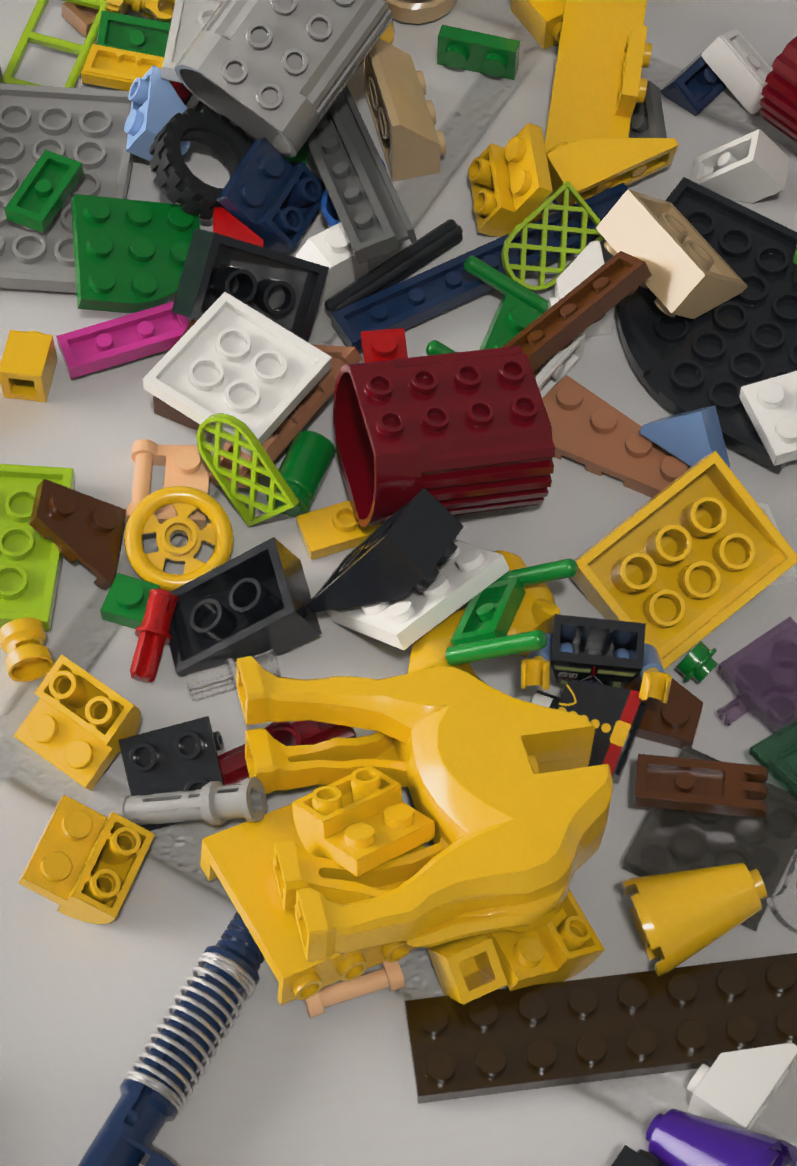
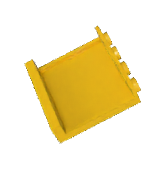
M292 804L266 813L259 822L246 821L202 838L200 867L208 881L216 878L220 880L279 982L277 1000L280 1005L295 999H309L325 986L340 980H354L361 976L368 968L378 965L385 960L389 963L396 962L408 955L411 950L418 948L406 945V941L344 954L334 953L326 959L306 961L295 918V910L283 911L273 871L274 843L295 841L305 850L295 827ZM422 844L400 856L416 852L418 850L426 848V846Z

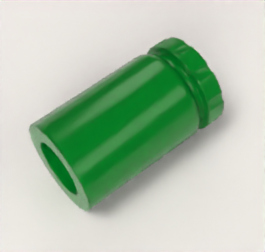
M307 430L299 431L294 437L278 470L299 501L295 507L282 512L284 515L296 517L308 513L311 503L335 456L336 451L333 443L319 433ZM277 487V488H276V491L279 492V493H281V491H280L279 488ZM275 500V508L286 504L280 500Z

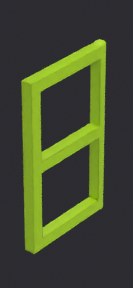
M37 0L0 83L43 86L14 78L29 43H34L78 55L64 86L74 88L91 47L98 36L102 10L107 11V0H62L99 10L83 45L36 33L35 30L49 0Z

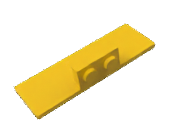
M565 0L544 140L546 153L560 142H568L569 144L580 138L629 137L631 117L636 103L643 104L647 90L648 79L641 78L642 67L648 68L652 53V44L646 43L648 26H644L647 0Z

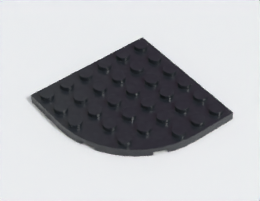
M683 177L665 201L671 202L748 287L741 294L699 317L691 319L678 315L675 317L668 316L655 304L654 300L657 298L649 288L647 289L639 285L636 292L622 299L616 306L617 325L621 343L628 361L638 378L667 410L677 415L715 406L725 445L780 473L786 463L774 466L739 395L742 386L797 371V265L793 263L797 245V232Z

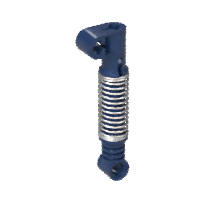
M238 911L235 913L234 919L228 924V930H225L220 937L221 940H218L216 945L208 946L204 953L200 955L197 960L199 967L192 968L194 976H187L186 982L188 985L180 987L182 995H175L174 1000L176 1004L168 1006L171 1014H163L162 1019L164 1023L157 1024L156 1028L159 1033H151L150 1037L153 1043H145L144 1047L147 1052L138 1054L141 1062H133L132 1067L134 1071H128L123 1078V1082L120 1085L122 1096L78 1166H138L139 1164L144 1166H175L170 1160L149 1149L164 1123L173 1121L176 1115L180 1113L183 1105H185V1096H189L192 1093L191 1086L197 1085V1077L204 1074L203 1067H207L210 1064L209 1057H214L216 1054L215 1048L220 1047L222 1044L221 1038H225L228 1034L227 1029L232 1028L234 1025L232 1019L238 1018V1010L245 1007L244 1001L249 1000L260 980L258 969L265 960ZM196 971L203 972L205 977L198 975Z

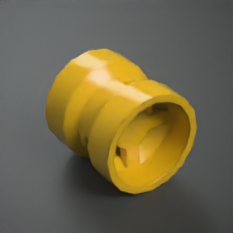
M31 617L16 619L5 624L0 629L1 648L8 654L5 660L9 677L14 681L30 682L46 676L54 665L50 649L44 646L47 638L43 622L39 619Z

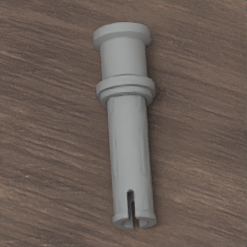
M255 777L247 778L241 784L223 785L219 781H210L202 789L194 791L166 792L141 796L128 795L122 797L119 803V815L139 826L186 822L190 820H204L206 823H210V825L217 826L224 824L226 820L246 818L249 822H259L263 819L266 812L265 789L262 782Z

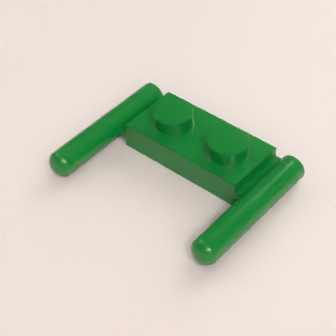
M469 256L465 260V271L504 294V298L498 305L479 350L501 348L547 309L548 301L479 258ZM432 340L426 347V354L428 356L456 353L437 340Z
M568 558L510 570L472 598L451 639L453 646L446 649L448 664L456 666L545 648L547 636L542 630L508 636L507 633L525 596L524 587L574 577L578 572L576 561Z

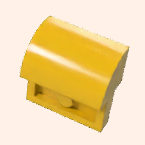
M527 123L515 137L509 140L505 148L491 143L479 157H476L471 162L468 168V178L471 184L473 210L479 233L495 237H502L511 233L517 224H520L553 192L542 127ZM541 212L529 223H534L542 219Z
M61 654L34 694L40 697V699L14 737L80 785L92 791L118 752H121L119 740L137 734L141 721V712L134 704Z
M370 765L365 768L356 769L350 775L327 786L319 787L312 793L292 802L295 827L305 850L316 857L332 859L357 877L435 838V821L402 801L401 784Z
M63 795L58 801L18 883L59 904L57 911L66 916L93 924L111 923L116 918L155 834L114 812H111L106 817L80 802Z
M568 889L567 897L560 911L548 924L522 933L503 930L484 934L493 940L510 991L532 985L563 982L587 968L605 950L570 889Z

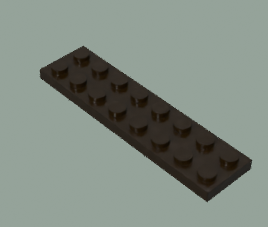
M797 953L678 967L661 976H658L656 971L653 970L532 985L510 991L509 988L498 989L466 1004H461L449 996L405 1001V1014L418 1104L699 1069L703 1063L711 1067L720 1053L791 1042L797 1045Z

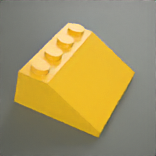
M714 451L700 459L574 559L578 565V572L571 578L605 619L646 623L644 643L656 648L665 670L797 563V554L720 455Z

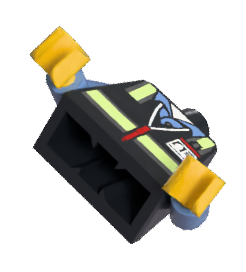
M559 614L554 615L553 634L545 633L547 636L545 648L530 651L528 658L521 661L522 689L532 685L542 686V690L549 689L550 669L554 672L556 682L561 685H566L569 679L625 689L635 678L641 676L642 683L639 698L647 700L648 697L661 700L662 703H667L672 676L664 673L656 648L644 643L646 623Z

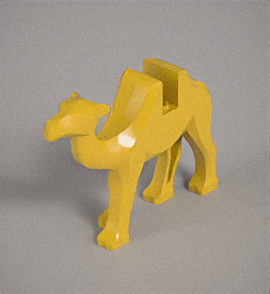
M502 550L493 551L503 554L510 570L527 567L518 555ZM541 583L524 587L525 596L507 636L534 630H542L544 633L553 634L554 615L560 614V609L556 605L555 598L547 584ZM466 608L456 610L413 643L408 674L382 679L359 676L296 679L272 674L265 670L252 656L237 658L236 688L246 725L269 721L311 720L376 731L372 735L356 738L336 737L314 745L285 746L274 739L264 728L246 730L245 760L249 777L258 778L262 782L265 794H271L275 790L329 785L350 775L356 769L365 768L370 765L400 783L401 787H408L415 809L435 821V838L432 839L435 843L434 845L408 855L396 857L359 877L353 875L332 859L319 858L305 851L295 841L274 843L273 871L283 911L295 910V918L306 961L326 959L334 953L344 954L406 941V945L412 947H433L457 939L503 930L522 933L548 924L560 911L567 897L569 885L575 871L591 858L601 845L608 822L613 781L609 764L588 767L595 727L588 719L581 715L513 698L494 689L476 675L470 666L471 663L456 666L449 665L446 659V649L453 646L451 639ZM529 652L519 653L518 655H524L528 658Z

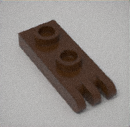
M638 754L634 806L755 818L764 817L767 814V804L761 800L767 798L768 787L763 782L768 780V769L760 765Z

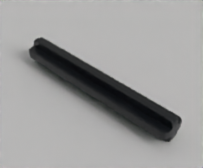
M453 219L445 221L416 242L410 244L327 299L324 303L326 314L331 318V313L399 283L462 241L463 230L461 226Z

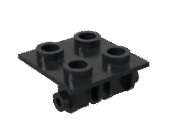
M209 716L119 740L131 796L194 791L202 789L210 781H219L224 785L217 751L223 750L224 743L219 731L212 732ZM183 822L141 825V827L152 831Z

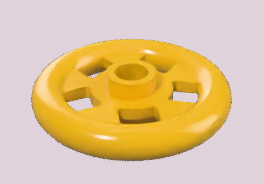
M187 486L166 487L146 496L132 511L124 534L126 555L134 571L144 581L160 585V589L169 592L228 562L234 540L232 525L223 507L207 493ZM173 505L178 516L169 518L160 524L155 512L165 506ZM196 509L202 511L211 521L203 530H200L197 524L188 518ZM181 533L187 537L188 541L183 547H175L170 542L171 537ZM156 534L158 552L145 553L142 541L143 535ZM203 541L214 546L213 553L206 563L194 558L200 550ZM165 560L185 562L183 574L178 575L164 572Z

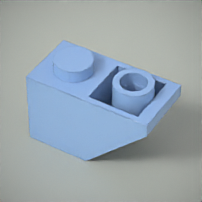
M154 65L142 78H136L130 87L128 99L132 101L131 112L127 117L124 127L125 133L128 134L126 152L147 161L153 158V155L149 153L157 134L175 114L179 112L183 114L187 109L167 79L160 78L162 70ZM190 141L180 142L182 156L189 150Z

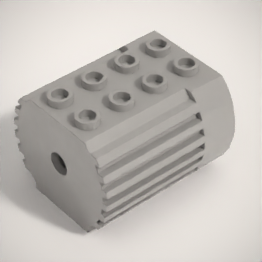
M222 0L174 69L180 81L191 93L197 96L198 100L219 115L227 117L231 124L235 127H240L250 138L256 141L265 137L283 156L295 157L393 19L391 17L392 11L388 9L389 6L385 0Z

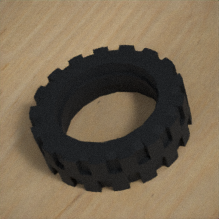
M195 108L186 109L183 114L180 112L175 114L157 134L154 143L150 147L149 154L153 155V158L150 160L151 171L156 172L157 177L155 181L160 189L164 187L168 193L166 197L173 204L177 202L183 206L181 210L190 215L196 213L199 214L200 219L210 220L214 215V207H223L216 200L223 188H216L204 183L190 171L183 160L180 142L196 141L211 148L227 165L230 176L233 175L253 142H248L244 137L246 133L237 126L235 128L231 125L227 117L223 115L215 116L213 111L208 109L196 112Z

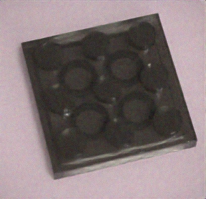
M686 745L678 757L719 761ZM763 782L768 787L767 798L761 800L767 804V814L760 818L651 808L623 860L622 869L642 877L744 863L749 871L753 869L759 871L768 895L760 899L762 910L741 923V925L757 931L797 850V796L772 784Z

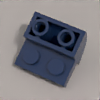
M263 137L254 141L216 200L230 214L264 240V248L285 253L294 249L320 208L325 185L303 162L292 166Z

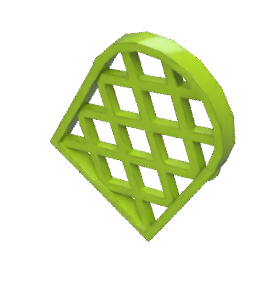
M569 181L563 183L520 224H517L504 241L501 252L504 271L508 277L531 291L544 290L556 283V279L572 263L570 262L565 267L566 253L580 254L586 247L587 234L600 235L594 241L601 242L605 239L597 229H587L588 217L596 227L601 221ZM563 192V205L550 204ZM569 193L580 207L569 206ZM549 210L562 211L561 226L548 225ZM542 211V224L529 223ZM568 211L582 213L581 228L568 227ZM528 229L541 230V245L527 244ZM521 230V244L511 243L516 234ZM547 231L561 232L560 247L547 246ZM567 232L581 234L580 249L566 248ZM509 248L521 249L520 265L509 264ZM527 250L540 251V266L526 265ZM546 251L560 253L559 268L546 267ZM512 270H519V278L514 275ZM526 271L539 272V286L525 283ZM545 273L558 274L545 284Z
M218 413L209 416L199 425L196 434L198 450L204 462L248 527L295 507L299 503L255 434L244 422L232 415ZM216 422V427L210 425L209 423ZM223 423L234 427L235 434L232 435L223 431ZM205 431L215 434L214 445L206 441ZM222 438L234 443L233 453L221 448ZM241 446L253 451L252 462L240 457ZM221 456L233 461L232 471L220 466ZM259 460L261 461L264 467L259 465ZM239 464L251 469V480L239 475ZM258 473L270 477V488L257 483ZM238 482L250 487L249 497L237 492ZM277 487L279 488V490L281 491V493H279V492L276 491V488H277ZM257 491L269 495L268 506L256 501ZM276 499L286 503L275 508ZM255 508L266 513L255 517Z

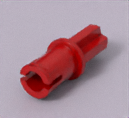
M151 589L149 592L144 618L142 619L141 626L136 627L135 635L139 638L130 668L131 678L146 683H151L155 680L164 644H169L172 638L168 633L178 602V596L175 594L171 595L172 592L162 589Z

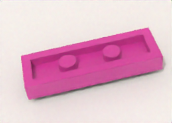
M173 301L56 337L69 376L73 379L170 350L179 341L190 322L186 316L171 312Z

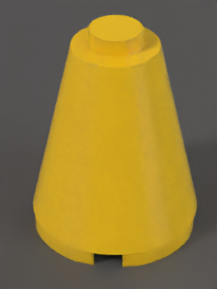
M744 863L635 877L622 881L625 896L634 893V895L630 896L634 906L629 909L648 958L653 960L659 957L661 960L656 962L654 969L658 976L670 972L762 910L760 899L768 896L759 871L757 869L749 871Z

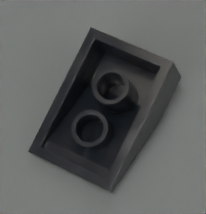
M194 228L171 312L198 320L224 292H227L308 342L329 267L215 232Z
M423 487L344 557L307 604V607L312 612H320L400 600L414 587L419 592L423 591L439 574L435 565L441 566L458 548L453 541L464 526Z
M275 537L171 591V595L175 594L178 596V602L168 633L172 637L169 646L176 674L180 677L236 665L237 658L252 656L255 660L281 655L322 634L316 612H312L307 607L312 598L301 560Z

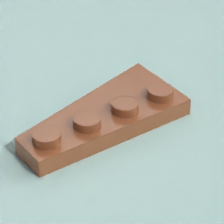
M313 345L332 357V367L280 424L273 436H270L262 444L272 462L275 461L296 434L335 391V384L341 367L347 364H356L362 360L355 347ZM226 441L222 449L233 453L234 446ZM240 450V457L252 462V457ZM221 456L220 466L232 471L233 461ZM259 460V465L264 467L261 461ZM239 464V475L251 480V469ZM209 470L207 475L210 477L214 485L220 486L212 472ZM258 473V479H259L263 474ZM238 482V488L250 489L249 486Z
M568 375L562 378L542 398L552 426L555 458L561 460L565 456L585 465L586 471L601 476L603 473L623 480V486L651 498L691 467L640 434L639 431L642 426Z

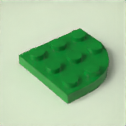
M74 194L71 202L77 308L136 313L168 303L169 299L177 293L194 228L200 229L199 214L193 213L190 215L181 210L183 206L178 204Z

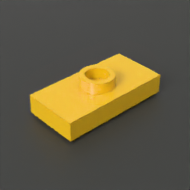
M93 44L81 71L82 83L129 91L134 80L138 77L142 78L153 65L161 69L164 57Z
M350 500L296 516V525L311 560L357 547L380 526H360L359 522L357 523Z

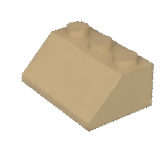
M379 38L363 61L364 94L391 180L393 182L440 173V156L446 155V143L442 130L436 131L434 124H436L434 104L432 100L426 101L424 97L426 94L424 74L422 70H415L410 54Z
M627 189L596 227L598 232L606 239L604 243L605 248L613 256L623 251L646 262L652 276L644 281L641 286L649 288L657 297L654 300L655 304L670 317L678 315L695 319L741 294L748 287L671 202Z

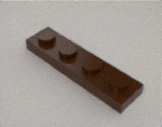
M623 251L618 252L502 347L521 346L523 353L527 354L535 374L542 364L558 351L567 348L574 338L593 323L600 321L606 315V312L622 299L636 292L639 285L652 276L646 262Z

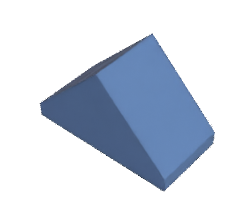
M715 406L660 418L644 424L639 431L640 434L689 466H693L703 457L716 451L730 468Z

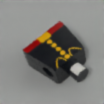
M569 679L561 698L537 690L531 703L578 714L588 719L595 727L588 767L609 764L612 781L618 784L650 699H640L639 691Z

